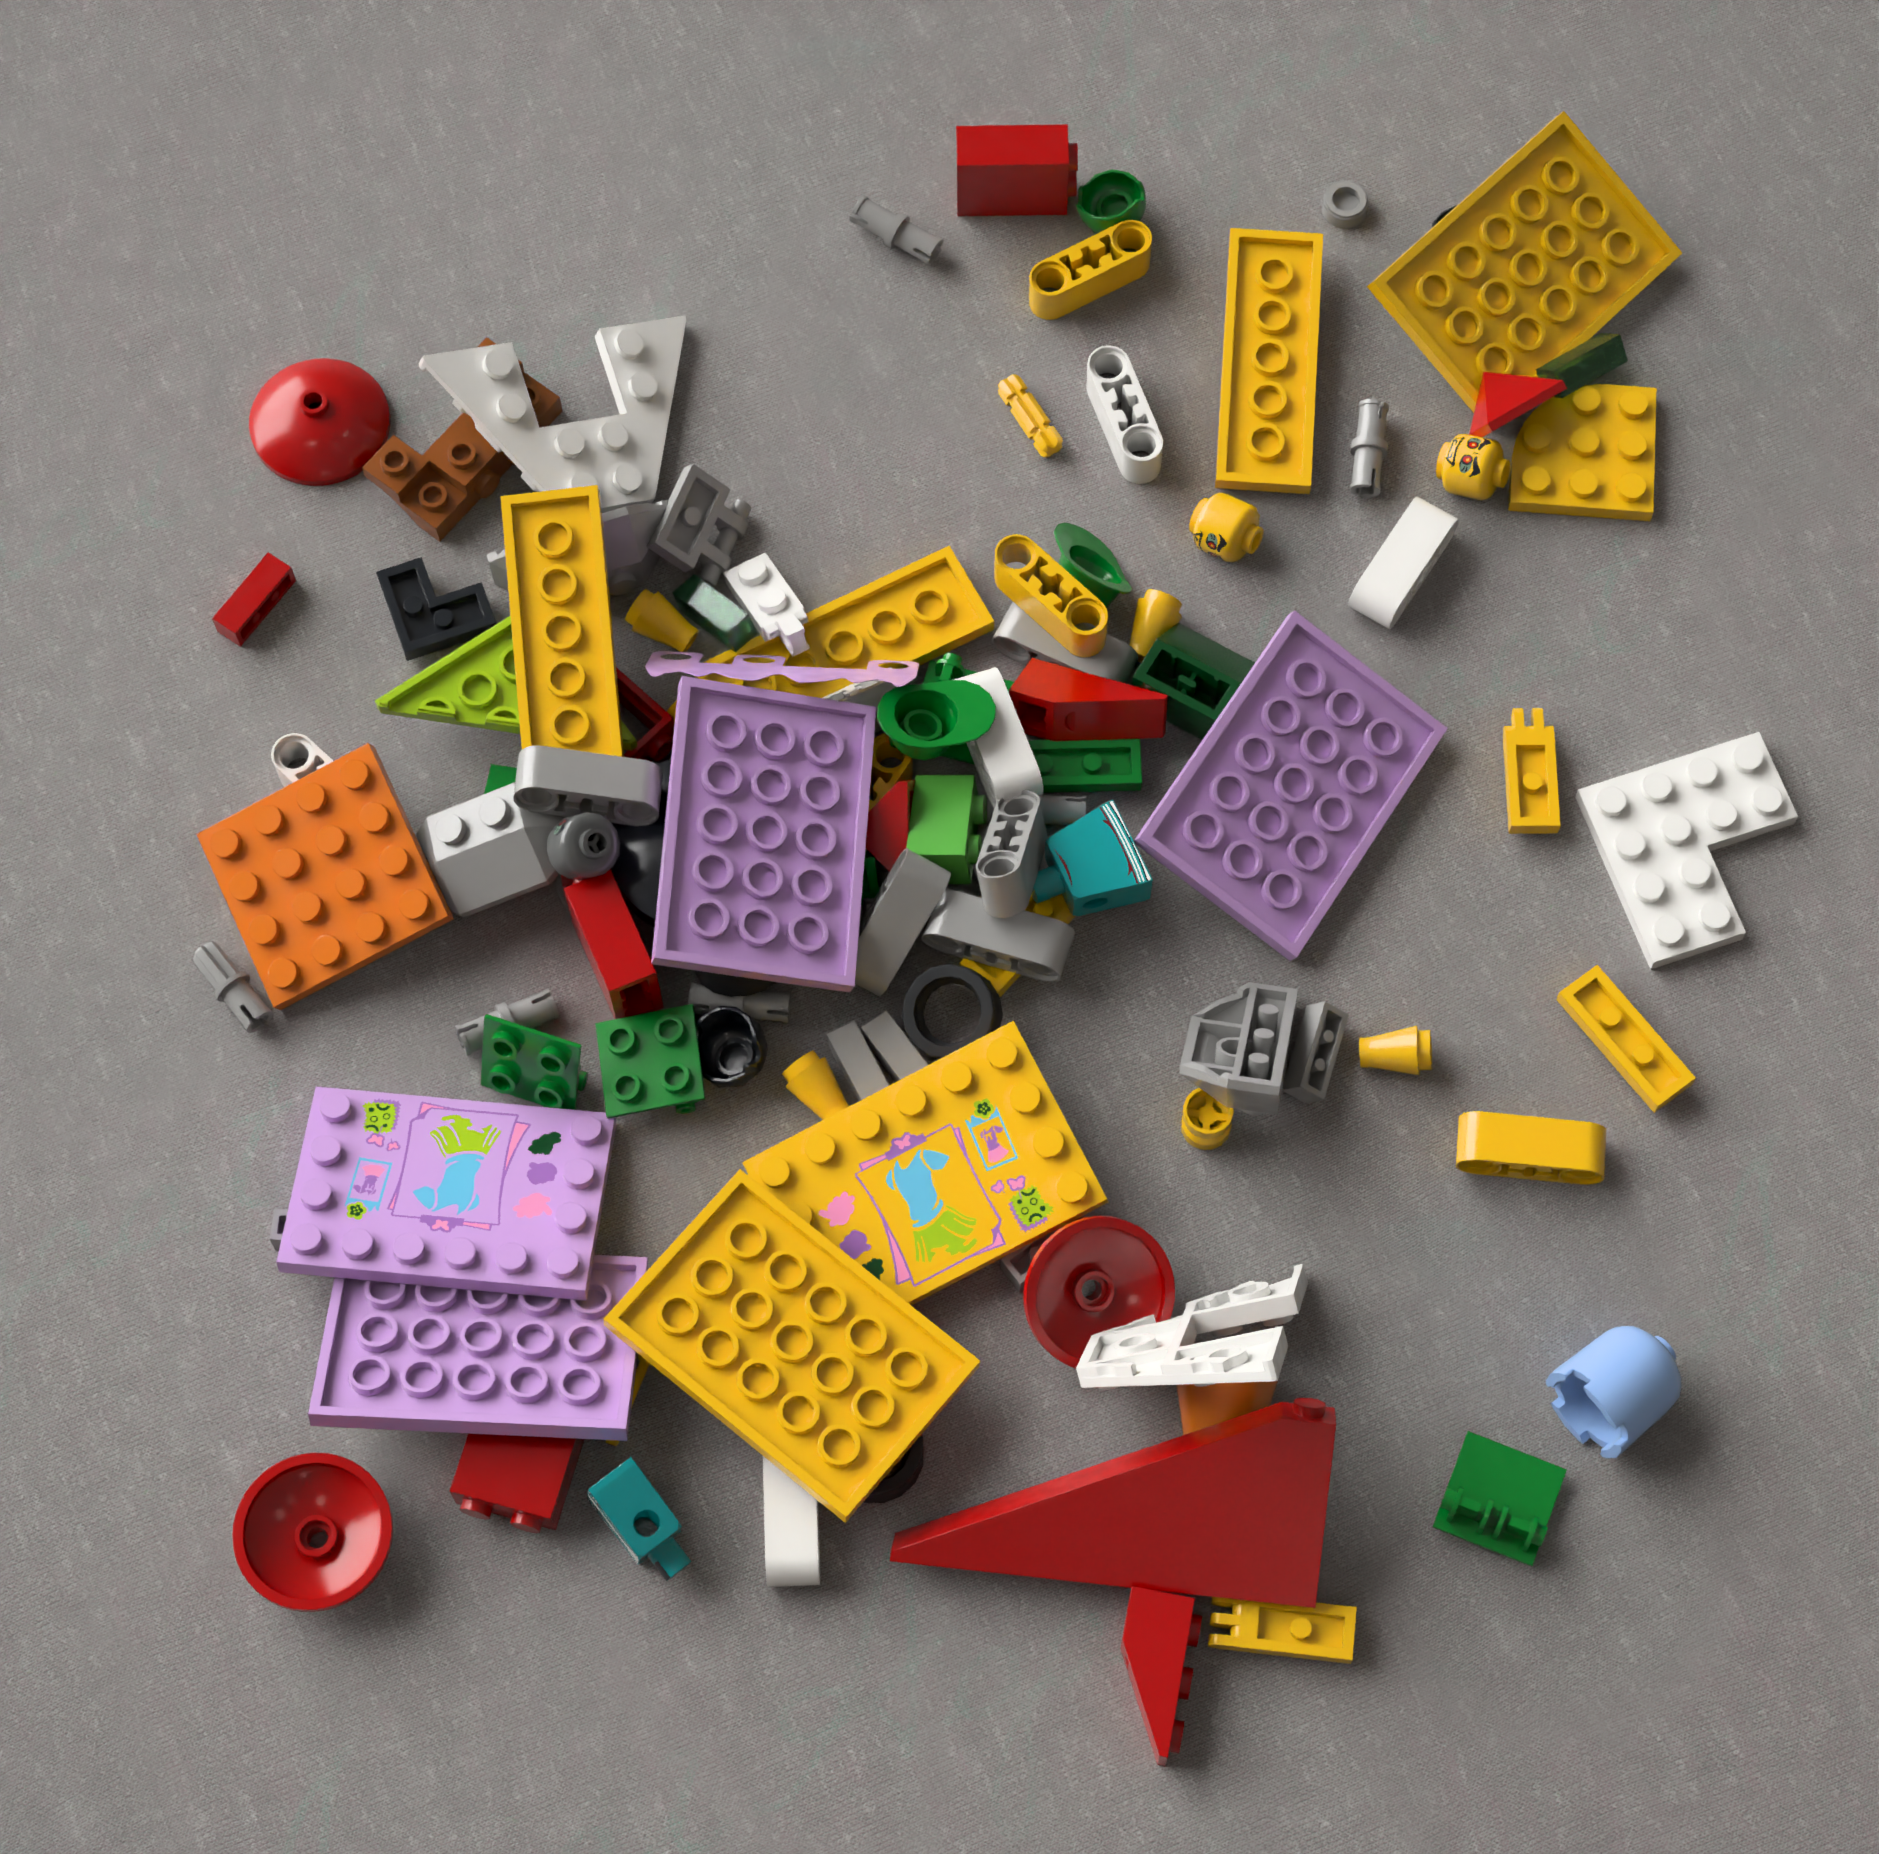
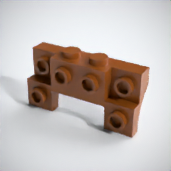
M486 337L478 347L495 345L496 343ZM518 360L539 428L549 426L563 412L560 397L525 373L522 362ZM462 413L423 455L393 435L362 469L364 476L389 495L411 517L418 527L441 542L481 498H487L495 491L502 475L512 465H516L503 451L498 453L475 428L473 419L468 414Z

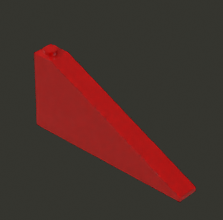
M1297 1398L1294 1400V1403L1279 1402L896 1532L892 1543L890 1562L1128 1588L1134 1586L1156 1591L1315 1608L1336 1432L1335 1408L1326 1407L1325 1402L1314 1398Z

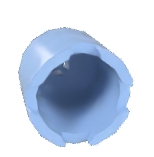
M1635 1326L1614 1327L1603 1333L1550 1373L1546 1379L1547 1387L1555 1388L1558 1398L1551 1405L1564 1426L1579 1442L1584 1444L1591 1438L1599 1446L1603 1447L1600 1453L1602 1457L1617 1458L1664 1416L1679 1398L1681 1376L1675 1362L1676 1354L1671 1345L1660 1336H1653Z

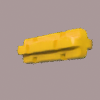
M1013 374L1003 379L998 384V394L1007 406L1012 407L1011 413L1028 438L1034 439L1033 445L1040 456L1047 458L1062 449V437L1054 426H1049L1050 419L1032 393L1025 391L1028 387L1021 377Z

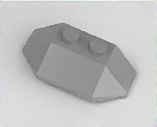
M661 500L656 504L643 503L625 506L602 513L609 594H626L636 586L646 583L661 557L647 548V545L667 508L668 500ZM505 549L486 554L494 584L508 590Z
M515 782L426 817L416 834L417 840L450 911L462 917L470 916L552 884L559 874L549 862L546 851L547 838L552 828L563 818L567 817L530 812L520 808L513 799Z
M1248 982L1237 989V994L1221 998L1192 1015L1179 1074L1228 1108L1240 1109L1251 1115H1262L1265 1113L1278 1115L1288 1062L1298 989Z

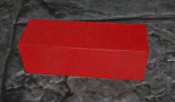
M268 552L212 617L217 632L241 647L296 582L292 567Z

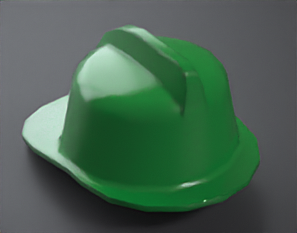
M1060 523L1056 526L1054 535L1062 553L1059 564L1094 594L1106 608L1120 593L1130 594L1132 587L1125 579L1113 553L1100 539L1074 524Z
M946 680L895 687L884 694L877 708V719L882 730L889 736L890 746L897 748L902 754L918 760L934 759L946 752L949 746L961 745L979 739L990 730L995 721L996 705L990 693L980 685L966 680Z

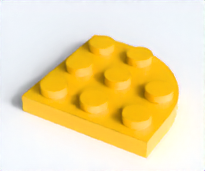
M1612 384L1584 385L1563 391L1543 402L1526 419L1515 441L1510 462L1508 511L1651 521L1654 513L1657 388Z

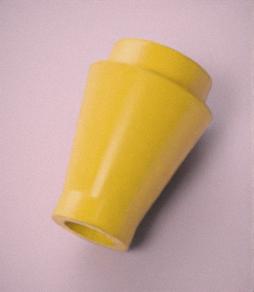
M644 589L633 602L625 617V621L633 626V632L675 648L679 652H687L699 634V630L692 626L659 591L654 594L648 589Z
M1148 589L1144 598L1137 600L1129 644L1138 654L1137 662L1142 663L1156 639L1178 624L1182 619V615L1179 613L1182 603L1172 595L1159 590Z
M1416 1025L1373 1037L1359 1038L1360 1067H1371L1419 1076L1421 1070H1432L1431 1031L1418 1030Z
M814 1050L797 1059L782 1073L788 1082L785 1088L822 1120L849 1107L826 1057L820 1059Z

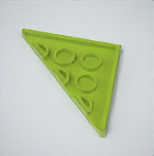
M511 616L376 699L377 709L382 714L520 734ZM621 720L623 750L632 751L638 747L637 741Z

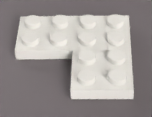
M1760 732L1578 789L1575 796L1650 970L1743 939L1746 931L1710 851L1793 825L1798 818Z

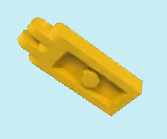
M1513 708L1511 715L1512 726L1503 727L1509 834L1558 833L1561 825L1554 726H1544L1542 708H1532L1531 726L1524 725L1523 708Z

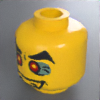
M1459 434L1455 436L1451 443L1445 442L1439 452L1436 464V477L1442 480L1443 486L1448 493L1477 500L1490 498L1497 487L1504 488L1510 473V460L1504 459L1503 448L1498 441L1470 434Z
M1216 493L1209 499L1203 498L1194 509L1189 523V530L1193 533L1196 547L1226 562H1237L1246 553L1253 554L1258 549L1264 533L1263 528L1259 527L1260 515L1257 508L1226 493Z

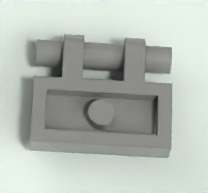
M691 464L684 467L647 548L684 572L694 569L697 560L700 561V565L703 568L697 582L707 589H714L719 577L724 576L723 572L727 571L732 563V559L729 556L736 541L742 540L748 529L746 519L751 511V506L742 500H735L731 509L724 506L731 489L696 465ZM716 525L719 534L714 545H712L707 539L713 526Z

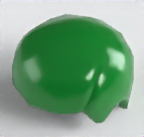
M1110 169L1095 174L1085 185L1078 188L1076 208L1083 223L1097 234L1125 220L1140 221L1146 209L1145 188L1142 182L1129 172Z

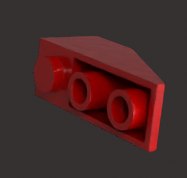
M1035 658L1029 661L1009 689V695L1025 734L1050 741L1163 738L1166 733L1168 695Z
M1131 1586L1120 1650L1157 1765L1166 1766L1169 1752L1178 1754L1180 1752L1185 1721L1174 1718L1178 1699L1188 1700L1194 1668L1183 1665L1186 1647L1197 1648L1202 1615L1192 1614L1195 1598Z

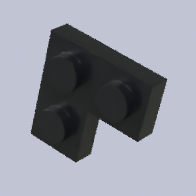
M422 557L376 572L407 661L470 641L497 624L482 582L436 597Z

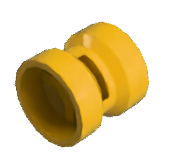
M1200 1088L1193 1090L1186 1097L1183 1105L1181 1132L1185 1140L1193 1147L1201 1150H1213L1221 1146L1228 1139L1234 1109L1224 1106Z

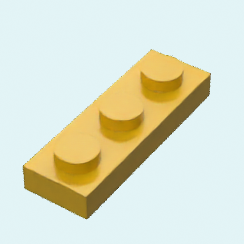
M1598 965L1558 993L1556 1000L1654 1113L1693 1085L1696 1077Z

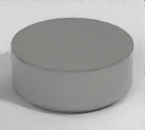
M1343 180L1331 184L1323 196L1322 213L1324 218L1331 225L1338 228H1353L1359 225L1367 215L1369 205L1368 194L1361 185L1353 181Z

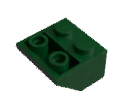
M1178 623L1156 639L1133 675L1132 685L1168 695L1166 721L1203 740L1255 662Z

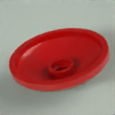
M309 359L282 369L260 389L250 411V437L261 461L279 477L307 486L332 485L363 471L362 467L387 442L391 423L390 409L386 396L378 382L362 368L338 359ZM313 403H322L316 409L307 408L309 405Z
M1110 1216L1082 1218L1058 1229L1036 1252L1025 1278L1024 1310L1029 1327L1039 1344L1055 1359L1076 1369L1091 1335L1129 1324L1132 1321L1152 1314L1155 1317L1156 1323L1171 1318L1175 1301V1281L1172 1267L1160 1244L1141 1227L1124 1219ZM1088 1280H1094V1292L1090 1296L1084 1297L1082 1294L1084 1283Z
M306 1453L292 1456L264 1471L243 1495L233 1523L232 1539L237 1564L248 1583L257 1593L271 1603L299 1612H318L333 1609L346 1604L363 1593L383 1569L393 1540L391 1508L377 1481L368 1471L355 1462L328 1453ZM319 1532L326 1533L328 1539L323 1547L313 1548L310 1546V1540L313 1535Z

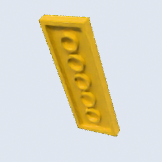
M1230 228L1215 488L1310 494L1323 234Z
M598 485L500 496L522 749L540 745L624 757L601 496Z
M949 545L806 613L809 622L802 626L805 629L804 635L810 649L792 657L779 636L764 641L762 636L759 635L702 663L732 664L737 655H770L785 657L783 666L867 669L869 661L872 660L912 661L919 663L920 666L993 631L994 620ZM762 657L744 659V661L751 663H771L775 661L774 659ZM901 663L878 664L879 667H891L893 669L909 667ZM717 673L701 677L694 676L698 679L823 698L853 684V682L845 678L826 682L799 683L780 674L755 681L729 678Z

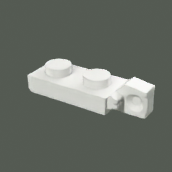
M766 552L723 572L729 590L764 641L779 636L792 657L810 649L804 635L805 629L802 626L809 622L805 608Z

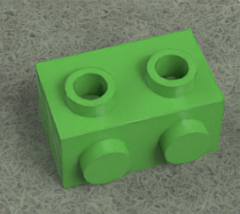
M916 775L906 848L951 872L948 884H971L973 865L977 863L982 848V837L977 835L978 824H986L987 799L986 795L978 794L974 775Z

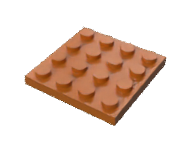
M370 743L351 751L196 834L273 1008L278 1010L296 1003L454 919L377 750Z

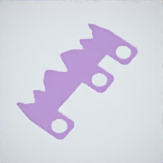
M672 651L653 652L645 665L646 670L653 677L675 672H684L699 677L717 673L729 678L755 681L780 674L799 683L826 682L845 678L853 683L881 680L898 687L905 686L914 680L919 667L917 662L892 660L869 661L867 669L783 666L785 657L770 655H737L732 664L700 663L703 656L700 653ZM666 654H683L689 655L692 658L684 660H671L661 658L660 656ZM762 657L774 659L775 661L771 663H751L744 661V659ZM901 663L909 667L890 669L879 667L878 664Z

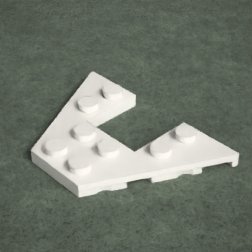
M684 315L599 328L595 335V340L620 413L619 415L539 428L512 342L424 355L419 362V368L423 372L428 370L454 398L452 404L460 412L468 414L473 419L475 428L498 453L503 451L523 472L520 477L533 491L541 492L598 485L602 513L625 506L652 503L655 499L687 319Z
M1304 1264L1293 1266L1294 1272L1291 1278L1268 1285L1267 1282L1249 1281L1233 1289L1216 1292L1185 1303L1186 1308L1183 1315L1156 1323L1155 1317L1152 1314L1132 1321L1129 1324L1091 1335L1076 1367L1081 1388L1098 1387L1099 1390H1110L1123 1386L1194 1384L1195 1386L1203 1387L1216 1383L1278 1381L1288 1349L1283 1326L1194 1344L1197 1334L1212 1331L1213 1336L1221 1337L1239 1332L1245 1324L1262 1321L1264 1326H1277L1291 1321L1293 1315L1299 1314L1308 1285Z

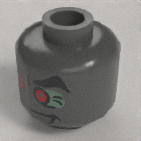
M585 812L563 818L552 828L547 838L546 851L549 862L558 873L568 879L584 880L604 875L609 871L619 857L621 843L616 828L608 819L600 814Z

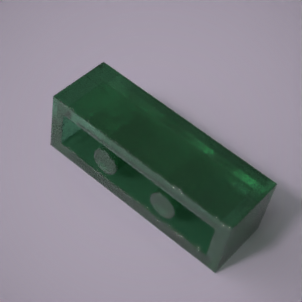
M1600 333L1536 369L1538 378L1563 380L1567 389L1554 396V398H1563L1626 363L1628 359L1620 334Z
M695 574L672 592L683 614L734 652H737L758 634L747 612Z

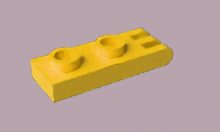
M1212 1597L1211 1604L1219 1607L1232 1608V1614L1211 1613L1210 1625L1231 1630L1230 1635L1209 1634L1208 1647L1351 1664L1353 1660L1357 1607L1316 1602V1607L1311 1608Z

